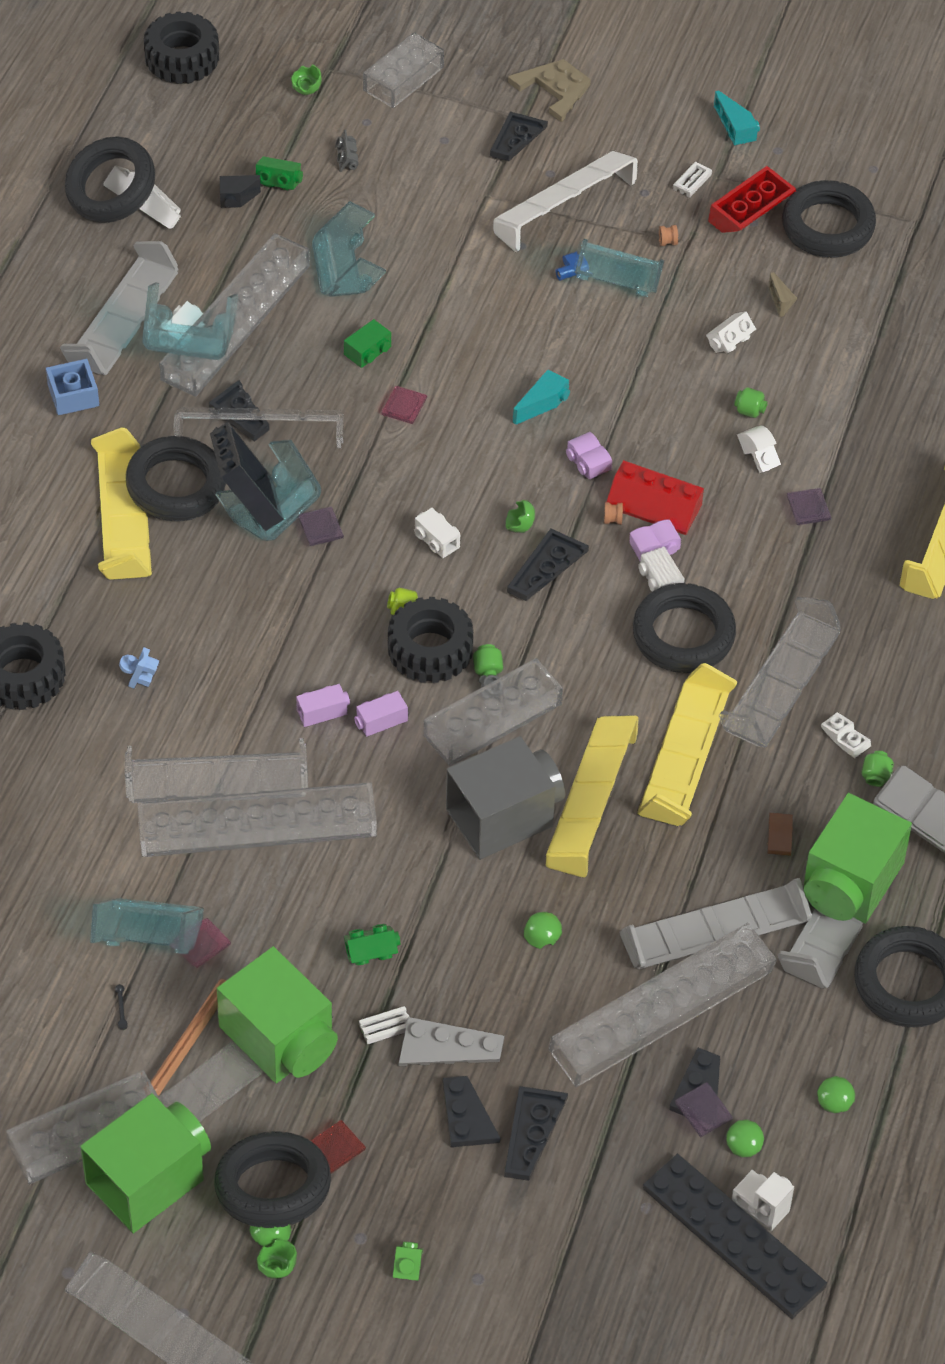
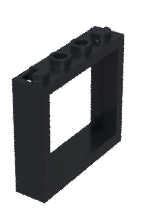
M226 422L219 428L216 427L210 433L221 478L265 531L269 530L284 520L272 475L229 422Z

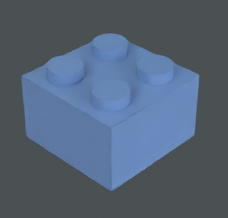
M88 359L46 368L48 387L58 415L99 406L98 388Z

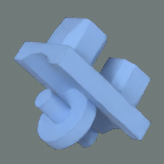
M143 647L139 659L133 655H125L121 658L119 662L120 669L125 673L133 674L128 684L129 687L135 688L137 683L149 687L159 660L148 656L150 649Z

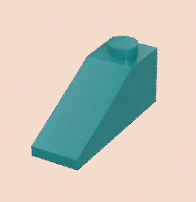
M719 90L715 91L714 108L734 146L757 141V133L760 131V126L752 113Z
M547 370L513 408V423L517 425L557 408L570 395L569 380Z

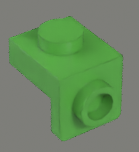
M403 1241V1246L398 1245L396 1247L393 1278L419 1280L423 1248H418V1243Z

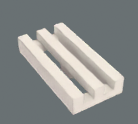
M694 162L673 184V190L677 191L679 189L681 194L687 193L686 196L690 198L712 175V170ZM692 175L690 180L685 185H683L685 181Z
M405 1006L359 1020V1026L366 1043L371 1044L405 1033L409 1015L406 1013ZM403 1022L405 1023V1024H402V1025H399V1026H396V1027L391 1028V1026H393V1025H397V1024H400V1023H403ZM377 1030H383V1031H380V1032H377V1033H374V1034L369 1035V1033H371V1032H374V1031H377Z

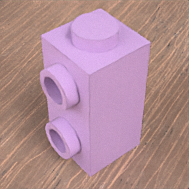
M340 684L326 686L323 689L296 696L297 712L304 727L347 715V705H350L348 693L342 691Z
M398 691L391 694L388 693L370 702L366 701L357 706V716L354 717L358 729H362L367 737L408 721V707Z

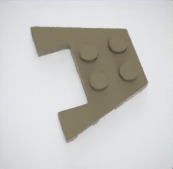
M562 59L510 75L508 83L519 91L524 90L533 83L540 85L559 100L549 107V114L562 122L568 111L573 109L574 103L589 88L591 79Z

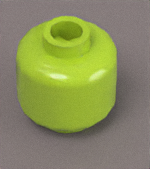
M397 588L394 592L391 591L387 602V609H390L391 614L395 615V612L400 607L404 608L405 603L416 601L418 598L417 592L404 588Z

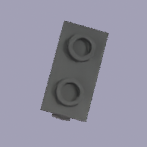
M344 129L342 135L337 138L335 147L338 150L337 162L339 163L340 172H342L344 167L354 170L359 165L358 155L356 154V139L353 136H347V132Z

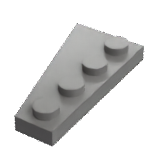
M408 1017L399 1066H407V1064L430 1065V1063L454 1064L455 1062H500L504 1036Z

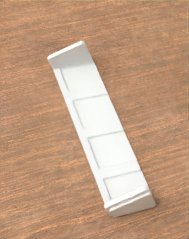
M615 151L604 155L496 217L493 225L494 233L515 252L519 251L521 226L540 215L543 216L550 212L552 208L571 197H576L585 189L603 179L609 178L613 173H616L630 186L635 184L637 179V159Z

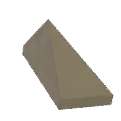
M773 272L770 273L768 288L779 317H782L798 298Z

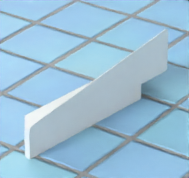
M114 166L104 181V186L120 195L131 184L135 171L131 170L130 172L126 168ZM154 184L149 198L140 210L171 229L181 217L179 215L181 209Z

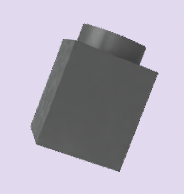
M521 736L447 768L446 810L480 860L553 827L554 804L563 801L565 798L563 780L553 759L542 749L532 753Z

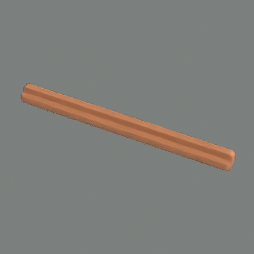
M221 979L218 981L147 1086L150 1094L153 1093L155 1096H159L217 1010V987L226 980Z

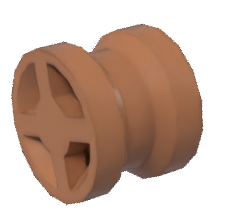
M671 225L669 228L659 226L660 246H666L667 244L678 245L676 225Z
M605 502L604 524L615 522L617 525H622L623 503L611 505L609 502Z

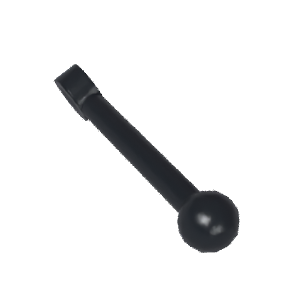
M119 984L115 987V991L118 993L120 1015L118 1028L125 1030L128 1027V1023L124 1016L122 994L124 986Z

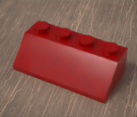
M766 166L711 204L708 222L722 233L741 231L796 192V188L770 167Z
M623 460L615 474L607 502L611 505L623 503V514L652 524L662 520H670L678 533L686 535L702 506L704 488Z

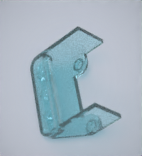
M351 201L316 233L312 241L320 291L329 297L365 293L386 273V269L361 257L356 261L354 250L362 245L364 241L363 228L375 217V213Z
M587 239L580 241L573 273L577 274L576 278L586 281L589 278L616 284L637 290L636 294L648 297L649 293H656L665 260L654 261L587 243Z
M155 282L148 286L142 338L143 344L148 350L212 360L221 359L226 355L235 327L238 294L227 297L226 314L218 315L214 319L213 329L172 323L173 314L171 309L166 305L157 304L159 283Z
M292 440L273 441L268 444L279 460V463L273 468L272 477L277 485L275 490L284 518L283 521L265 531L232 490L217 491L215 493L234 523L264 541L275 540L321 494L319 482Z
M118 898L93 904L90 943L106 941L105 945L120 946V942L133 941L169 945L171 948H175V953L188 954L189 950L195 947L203 920L204 908Z

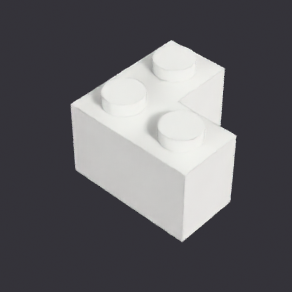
M751 1170L733 1189L732 1200L753 1219L772 1231L790 1211L794 1186L787 1178L780 1177L775 1172L767 1179L764 1175L757 1174Z

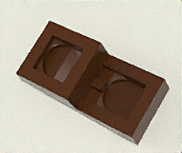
M769 812L767 854L791 856L793 814Z

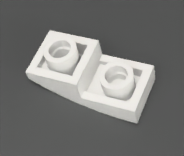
M838 712L821 724L826 734L853 758H856L871 747L870 739L854 730V723Z

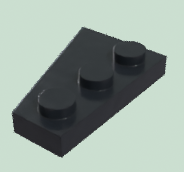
M509 112L490 150V157L510 161L547 128L548 121Z
M240 380L209 402V409L254 442L270 430L269 423L259 408L255 407L251 401V396L248 392H245Z
M699 1047L697 1048L669 1108L670 1111L715 1128L720 1070L719 1055Z
M468 1076L443 1078L451 1147L500 1143L501 1138Z

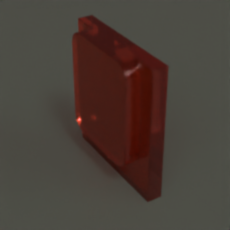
M342 1120L311 1140L324 1153L331 1173L366 1150L365 1145Z

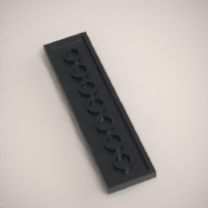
M678 1153L643 1184V1190L791 1319L798 1315L826 1288L827 1282Z

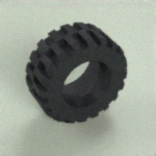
M181 11L175 14L167 13L164 17L156 18L155 22H152L144 33L146 66L149 67L151 73L161 80L165 79L166 82H176V84H182V82H187V84L193 83L194 80L200 81L204 76L210 75L212 70L218 65L219 39L217 29L208 19H203V16L199 14L193 15L192 12L181 13ZM178 46L190 47L187 49H174V47Z
M422 597L417 598L415 602L409 601L405 603L404 608L400 607L395 612V615L391 617L388 626V655L393 666L397 667L401 674L404 675L406 673L407 678L412 680L419 679L421 683H426V681L439 683V680L444 679V681L452 679V675L455 677L459 675L462 669L468 666L473 655L474 629L472 621L465 610H459L460 606L454 602L448 603V600L444 598L438 600L435 597H429V599H423ZM435 633L444 636L449 641L440 646L426 647L417 644L412 639L421 634Z
M23 622V625L11 623L9 627H0V706L4 704L9 709L18 707L19 710H26V707L32 706V708H36L42 702L44 704L51 700V696H56L60 691L59 688L63 686L64 677L66 676L64 652L59 639L53 636L51 631L48 629L43 630V627L37 624L31 626L30 623ZM18 659H30L40 663L36 668L25 673H11L3 669L8 663Z

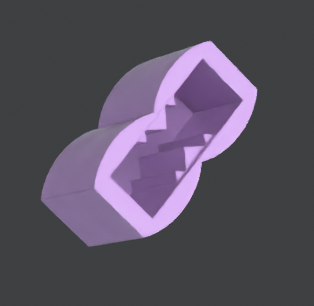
M591 432L568 441L567 457L570 461H574L577 464L581 475L592 479L612 470L611 456Z
M662 520L651 526L641 527L630 533V544L641 562V555L643 553L657 550L663 546L670 555L674 554L680 549L681 538L670 520Z

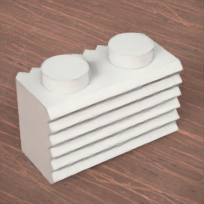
M664 546L641 555L639 571L642 576H646L651 591L669 584L684 583V577Z

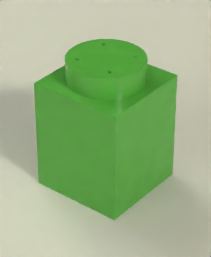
M848 793L809 852L803 889L810 904L819 912L832 919L846 921L855 918L866 924L905 862L912 823Z
M274 946L217 987L219 1027L276 1084L290 1073L297 1078L309 1075L319 1068L333 1052L338 1036L332 1030V1003Z
M151 1093L80 1146L85 1182L134 1234L204 1180L202 1156L211 1150V1143L204 1128L188 1108L179 1102H173L166 1108Z

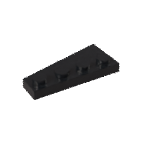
M550 528L507 586V593L524 601L529 600L589 551V545Z
M519 1086L504 1177L530 1180L566 1104L568 1093Z

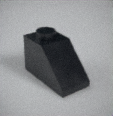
M260 175L219 176L221 208L242 207L261 193Z

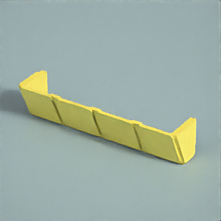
M119 428L91 439V445L98 452L104 561L98 564V569L110 580L148 577L152 574L147 513L134 503L126 486L127 466L134 453L140 448V444L127 429Z
M945 504L922 564L906 560L903 564L900 587L905 591L931 599L940 597L945 585Z
M703 663L685 680L638 809L640 816L676 826H682L690 819L692 813L689 811V807L728 695L737 685L735 679Z
M604 716L597 718L548 848L546 867L579 877L587 876L589 850L599 827L628 744H634L637 739V716Z

